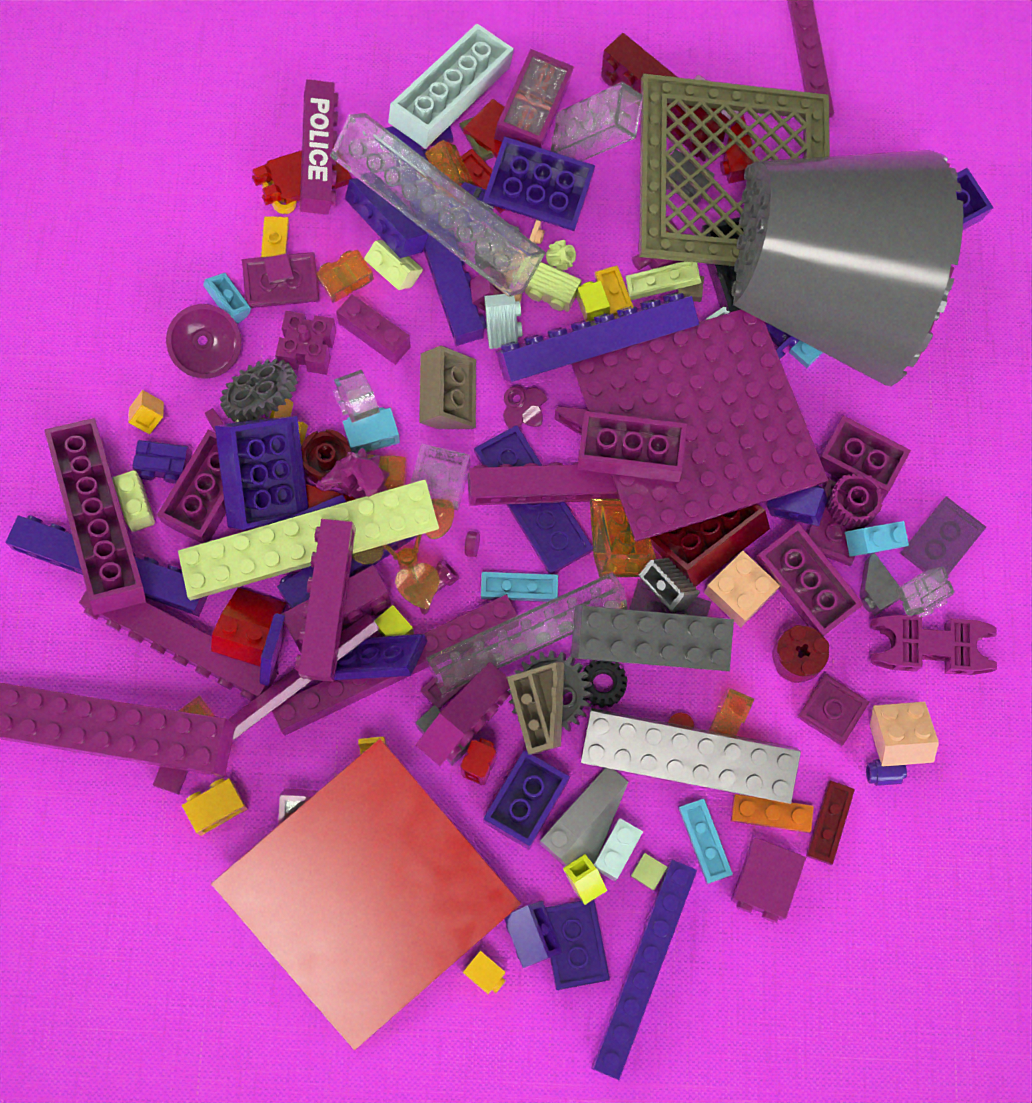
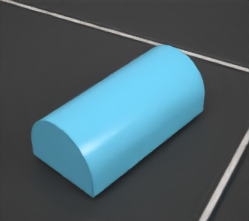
M226 273L204 280L203 286L219 308L226 311L236 324L243 321L249 315L251 307Z

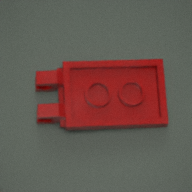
M302 150L269 160L265 165L252 169L254 174L252 180L255 186L271 181L274 183L262 188V199L265 205L284 200L287 205L300 200ZM337 151L336 166L332 165V170L336 171V184L332 185V190L348 185L350 179H352Z

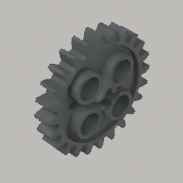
M276 358L272 362L266 359L264 364L258 361L255 367L248 365L247 371L240 370V376H233V382L226 383L228 389L221 391L224 396L220 397L222 402L220 406L227 417L231 418L233 422L236 420L243 422L245 419L252 421L255 417L257 420H260L264 414L269 417L270 411H279L277 406L286 405L284 400L293 397L290 392L296 391L294 385L298 384L296 380L297 375L289 363L286 364L284 360L279 362Z
M550 651L548 658L544 652H540L539 660L531 655L530 665L522 662L523 672L555 662H564L563 696L571 692L573 700L567 705L563 704L562 727L570 732L571 722L580 725L577 717L579 715L587 716L582 710L583 707H591V704L586 702V698L592 697L593 694L586 691V689L591 687L592 683L584 681L589 674L586 671L580 672L583 665L580 663L574 665L575 658H571V656L566 660V654L563 652L557 657L554 651ZM515 670V673L519 674L522 673V671ZM513 699L509 701L512 705H514ZM515 708L512 712H513V714H516V715H517L516 708Z

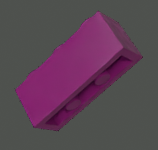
M353 294L336 311L338 322L341 326L395 365L411 347L410 337L407 333Z

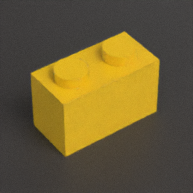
M221 778L210 785L211 789L202 794L199 791L186 798L187 802L182 804L187 817L198 835L202 836L248 810L231 779L225 780Z

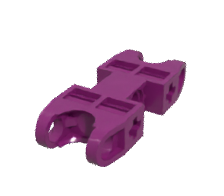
M892 615L871 620V629L879 630L891 642L890 650H885L884 653L871 654V663L873 665L890 670L917 672L922 668V660L945 661V674L976 675L997 670V662L988 660V657L980 654L977 649L978 640L997 635V628L994 625L977 620L951 618L945 623L944 631L922 629V616Z

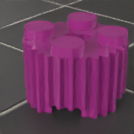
M854 473L851 476L849 474L847 476L844 475L835 484L828 497L827 510L829 514L833 515L831 518H835L836 523L840 522V526L845 525V528L848 530H857L859 527L868 526L882 509L883 499L881 498L883 494H880L882 491L879 489L880 483H876V478L872 479L871 475L861 476L859 473L857 476Z

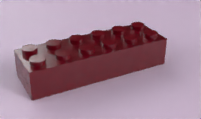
M625 33L619 35L604 49L601 77L606 84L616 88L623 98L633 102L640 112L641 78L643 74L677 77ZM678 104L670 110L678 119L685 114V111ZM702 107L693 112L701 121L709 116ZM720 112L717 116L725 124L728 123L729 118ZM667 116V128H668V127L671 126L674 122ZM687 117L682 122L689 131L697 126L690 117ZM713 119L705 124L713 134L721 128ZM678 126L670 131L678 141L685 136ZM702 129L693 134L701 143L709 138ZM724 131L719 136H717V138L723 143L725 137ZM689 138L682 143L689 149L690 153L697 148ZM713 141L705 146L711 154L719 148ZM702 151L695 155V157H699L703 161L707 159Z

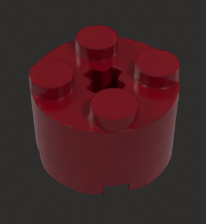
M326 429V431L313 432L306 437L301 446L303 468L306 475L317 484L318 480H322L332 470L337 461L345 458L348 452H351L347 439L341 433Z
M796 625L788 629L780 637L773 649L772 657L777 672L784 679L794 683L815 678L827 664L829 642L819 631L812 627ZM798 651L803 652L802 658L798 657Z

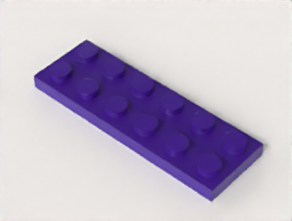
M517 425L474 448V452L481 464L488 467H499L503 464L519 467L529 463L542 466ZM565 502L506 504L549 574H554L593 552V546Z

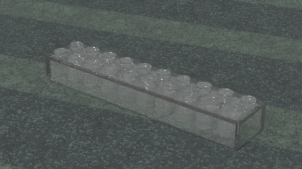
M366 113L349 114L330 157L508 297L524 293L546 252Z

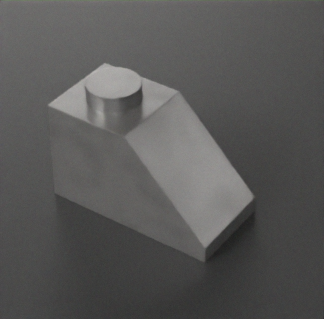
M874 552L864 564L860 597L864 604L863 607L876 616L899 601L905 593Z

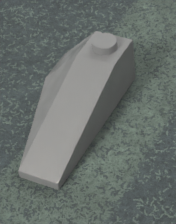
M605 768L540 840V845L564 867L585 854L594 864L606 839L628 781L614 769Z

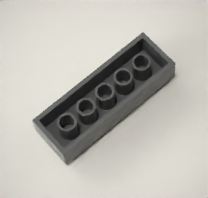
M575 605L571 658L730 671L734 619Z

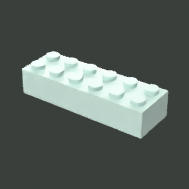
M476 24L390 104L388 123L426 149L510 68L514 49L479 24Z

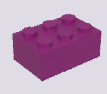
M843 415L824 449L820 461L825 472L839 479H842L844 475L847 476L849 474L851 476L853 473L855 476L859 473L861 476L871 475L872 479L876 478V483H880L879 489L882 490L880 494H883L881 499L884 500L911 450Z

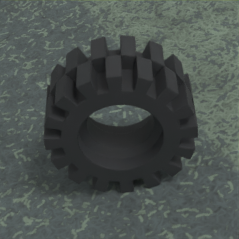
M593 660L589 666L587 665L584 668L583 672L586 671L589 674L584 681L592 683V686L586 689V691L593 694L592 697L586 698V701L589 700L591 705H599V708H604V706L612 707L614 703L617 704L623 698L627 688V676L625 677V670L619 667V663L599 660L595 662ZM599 674L609 675L613 680V688L605 693L599 692L594 687V678Z

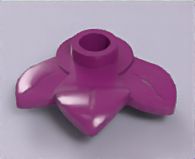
M520 386L509 388L504 395V403L507 407L503 413L507 427L509 429L516 425L520 427L522 423L532 427L541 426L543 415L539 406L546 402L547 397L537 388L526 390ZM516 395L521 397L518 403L513 402V397Z

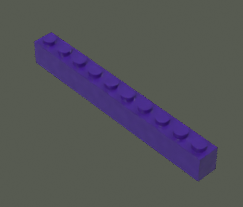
M394 126L385 128L386 141L411 215L429 233L423 250L455 345L458 346L484 338V329L487 328L483 314H478L477 306L472 304V295L469 288L471 286V278L469 272L464 273L462 267L465 265L463 254L461 251L457 252L455 245L458 242L455 231L449 230L448 224L451 222L447 218L448 211L447 209H442L441 204L443 202L439 201L441 191L440 189H435L436 177L433 169H428L429 157L427 150L422 149L421 145Z

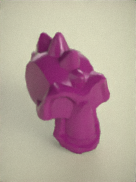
M361 448L358 453L348 452L345 458L337 461L332 470L322 480H318L316 487L322 491H328L335 486L343 489L348 493L349 497L352 496L355 499L366 496L370 497L376 493L388 490L385 482L390 473L379 467V455L368 458L365 449Z

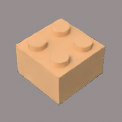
M742 551L708 584L704 594L725 614L734 619V622L741 628L775 595L780 585Z
M926 702L873 705L870 729L882 766L932 763L935 761L939 741Z

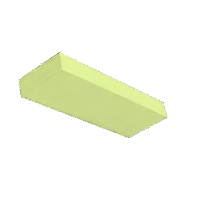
M684 261L627 275L626 281L630 299L635 300L700 284L701 278L698 263Z

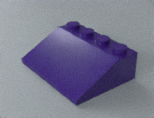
M504 137L483 202L575 231L595 165Z
M297 416L243 421L215 426L226 518L229 528L245 530L269 525L308 509Z

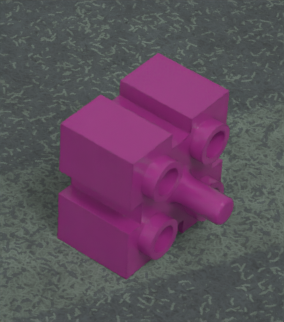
M285 311L281 328L284 338L279 337L275 354L276 359L279 362L284 360L286 364L289 363L294 370H298L299 365H305L308 372L327 375L331 358L329 348H333L337 331L334 318L314 315V320L311 321L306 320L304 313Z

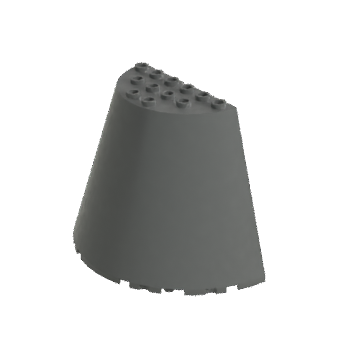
M930 150L757 161L748 165L744 174V179L747 180L746 188L742 194L744 210L739 220V225L742 226L744 233L739 236L737 241L739 256L734 266V272L737 275L732 287L733 305L886 386H893L907 375V372L903 370L907 366L914 367L920 354L927 348L933 337V333L929 332L933 321L939 319L940 312H944L948 293L952 289L954 278H950L949 273L952 264L958 265L963 232V201L957 200L956 192L960 193L962 190L960 183L957 182L958 174L956 169L949 167L947 164L948 158L945 155Z

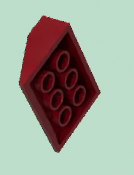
M756 504L647 538V540L662 558H669L670 562L676 565V569L683 572V576H686V579H689L693 586H697L766 533L770 526L765 509Z

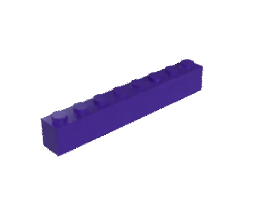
M28 515L27 518L17 516L5 542L12 550L83 575L72 534L65 532L66 529L57 524L51 523L50 526L42 524V520ZM133 553L145 598L198 617L200 616L208 596L190 601L187 596L181 569L171 565L165 568L159 566V562L152 558L145 557L143 560L135 557L136 554Z
M675 860L669 862L591 1069L620 1080L697 869Z

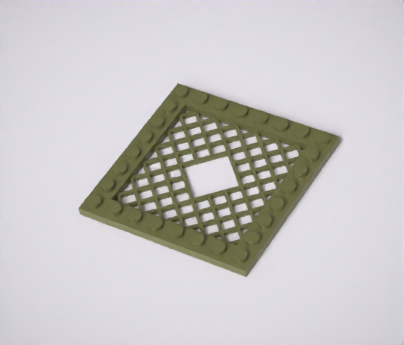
M643 74L641 78L639 257L735 266L739 256V249H737L738 239L729 238L735 233L740 236L744 232L741 230L742 226H737L729 215L735 210L741 215L743 209L740 206L743 203L742 200L737 203L705 169L735 143L753 162L760 161L752 153L758 146L767 154L761 161H768L770 158L772 160H780L775 154L781 149L791 157L790 159H800L798 156L803 152L804 158L830 157L829 95ZM677 104L685 111V114L679 119L670 111ZM700 107L709 115L703 121L693 113ZM722 110H725L732 117L726 124L717 116ZM746 112L756 120L749 127L740 118ZM769 115L779 123L773 129L763 121ZM667 116L674 122V123H673L671 126H669L668 128H667ZM687 117H690L697 124L691 131L682 123ZM792 117L801 125L796 132L787 124ZM711 119L721 127L714 134L705 125ZM735 121L744 130L738 136L728 128ZM758 124L767 132L761 139L752 131ZM676 126L685 134L679 141L670 133ZM781 127L791 135L784 142L775 133ZM699 129H702L709 137L703 143L693 135ZM723 131L732 139L726 146L717 138ZM802 131H803V140L798 136V134L801 133ZM746 134L756 142L749 149L740 140ZM770 136L779 145L773 151L764 143ZM668 138L674 145L666 151ZM688 138L697 146L691 153L681 145ZM792 139L802 147L796 154L787 146ZM711 141L721 149L714 156L705 148ZM676 148L685 156L679 163L670 155ZM699 151H702L709 159L702 166L693 157ZM666 159L673 165V168L667 173ZM687 161H690L698 169L691 176L681 167ZM675 171H678L686 179L679 186L669 177ZM700 173L709 181L703 188L693 180ZM666 182L674 189L667 196ZM688 183L697 191L691 198L682 191V188ZM712 185L721 194L714 201L705 192ZM676 193L685 201L679 208L669 200ZM700 195L709 203L702 211L693 202ZM723 198L733 206L726 213L717 205ZM666 204H667V205L669 206V208L673 211V213H672L670 216H668L667 218H666ZM688 205L698 214L690 221L681 212ZM711 208L721 216L715 223L705 215ZM676 215L686 224L679 231L669 222ZM699 218L709 226L703 233L693 225ZM723 220L733 229L726 236L717 227ZM666 227H667L672 233L666 232ZM689 228L695 235L682 233ZM713 230L719 237H708L706 235Z

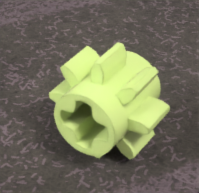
M565 240L555 241V244L549 245L550 249L546 252V260L550 266H556V269L561 271L567 270L568 267H573L572 263L576 259V251L571 244L566 245Z

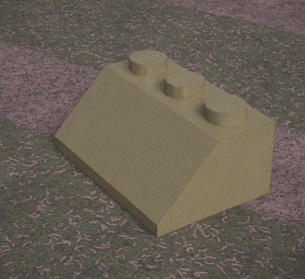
M438 346L420 354L419 423L436 429L476 428V359L443 346Z

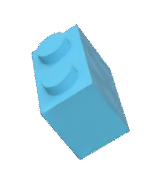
M377 408L369 414L362 416L355 414L343 421L351 452L358 453L361 448H364L366 452L400 443L391 408Z
M904 521L845 532L850 557L909 546Z

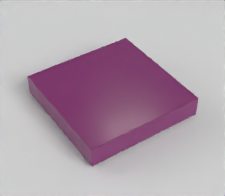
M824 674L797 718L843 746L868 706L869 701L827 674Z

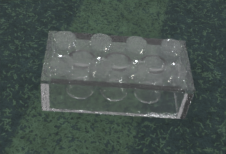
M620 82L557 112L550 151L584 161L635 139L643 95L624 82Z

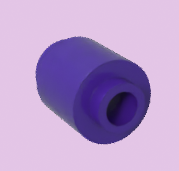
M873 759L872 762L866 763L867 781L869 784L874 783L875 786L902 784L903 779L907 777L906 765L882 766L880 759Z

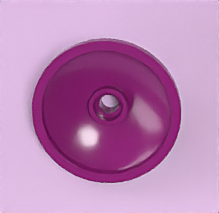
M196 304L181 310L173 318L167 330L166 346L171 360L182 372L196 378H213L228 371L236 362L241 349V334L236 322L226 311L209 304ZM205 336L207 338L206 344L200 345L198 338Z

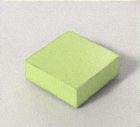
M644 853L631 877L654 891L667 866Z

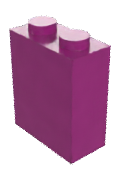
M754 838L749 846L731 901L737 903L736 907L749 913H752V910L763 913L762 918L777 923L778 919H786L806 857Z

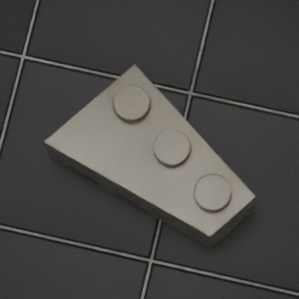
M555 662L507 677L528 755L561 747L564 662Z

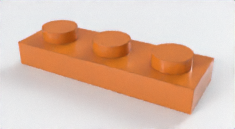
M735 794L733 796L731 822L811 833L814 806L798 803L789 804Z

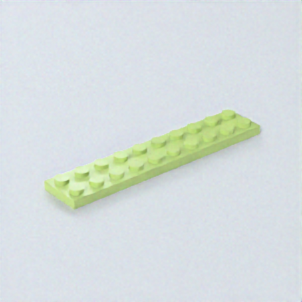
M426 479L376 493L370 497H362L178 550L187 596L191 601L311 566L312 552H316L318 543L315 542V529L317 526L320 527L321 519L353 522L356 532L352 554L437 530L439 525Z

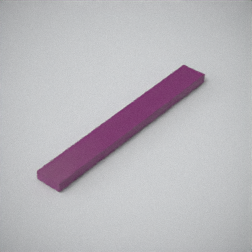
M368 613L341 633L337 661L379 630L378 625ZM296 669L280 679L228 719L236 724L233 740L312 680L303 679Z

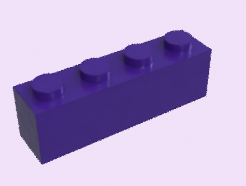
M372 174L350 179L345 200L399 258L422 253L429 233Z

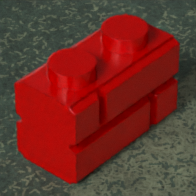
M480 738L479 741H471L467 755H465L460 766L461 775L464 778L480 785L486 784L490 770H492L496 761L494 744L483 738Z

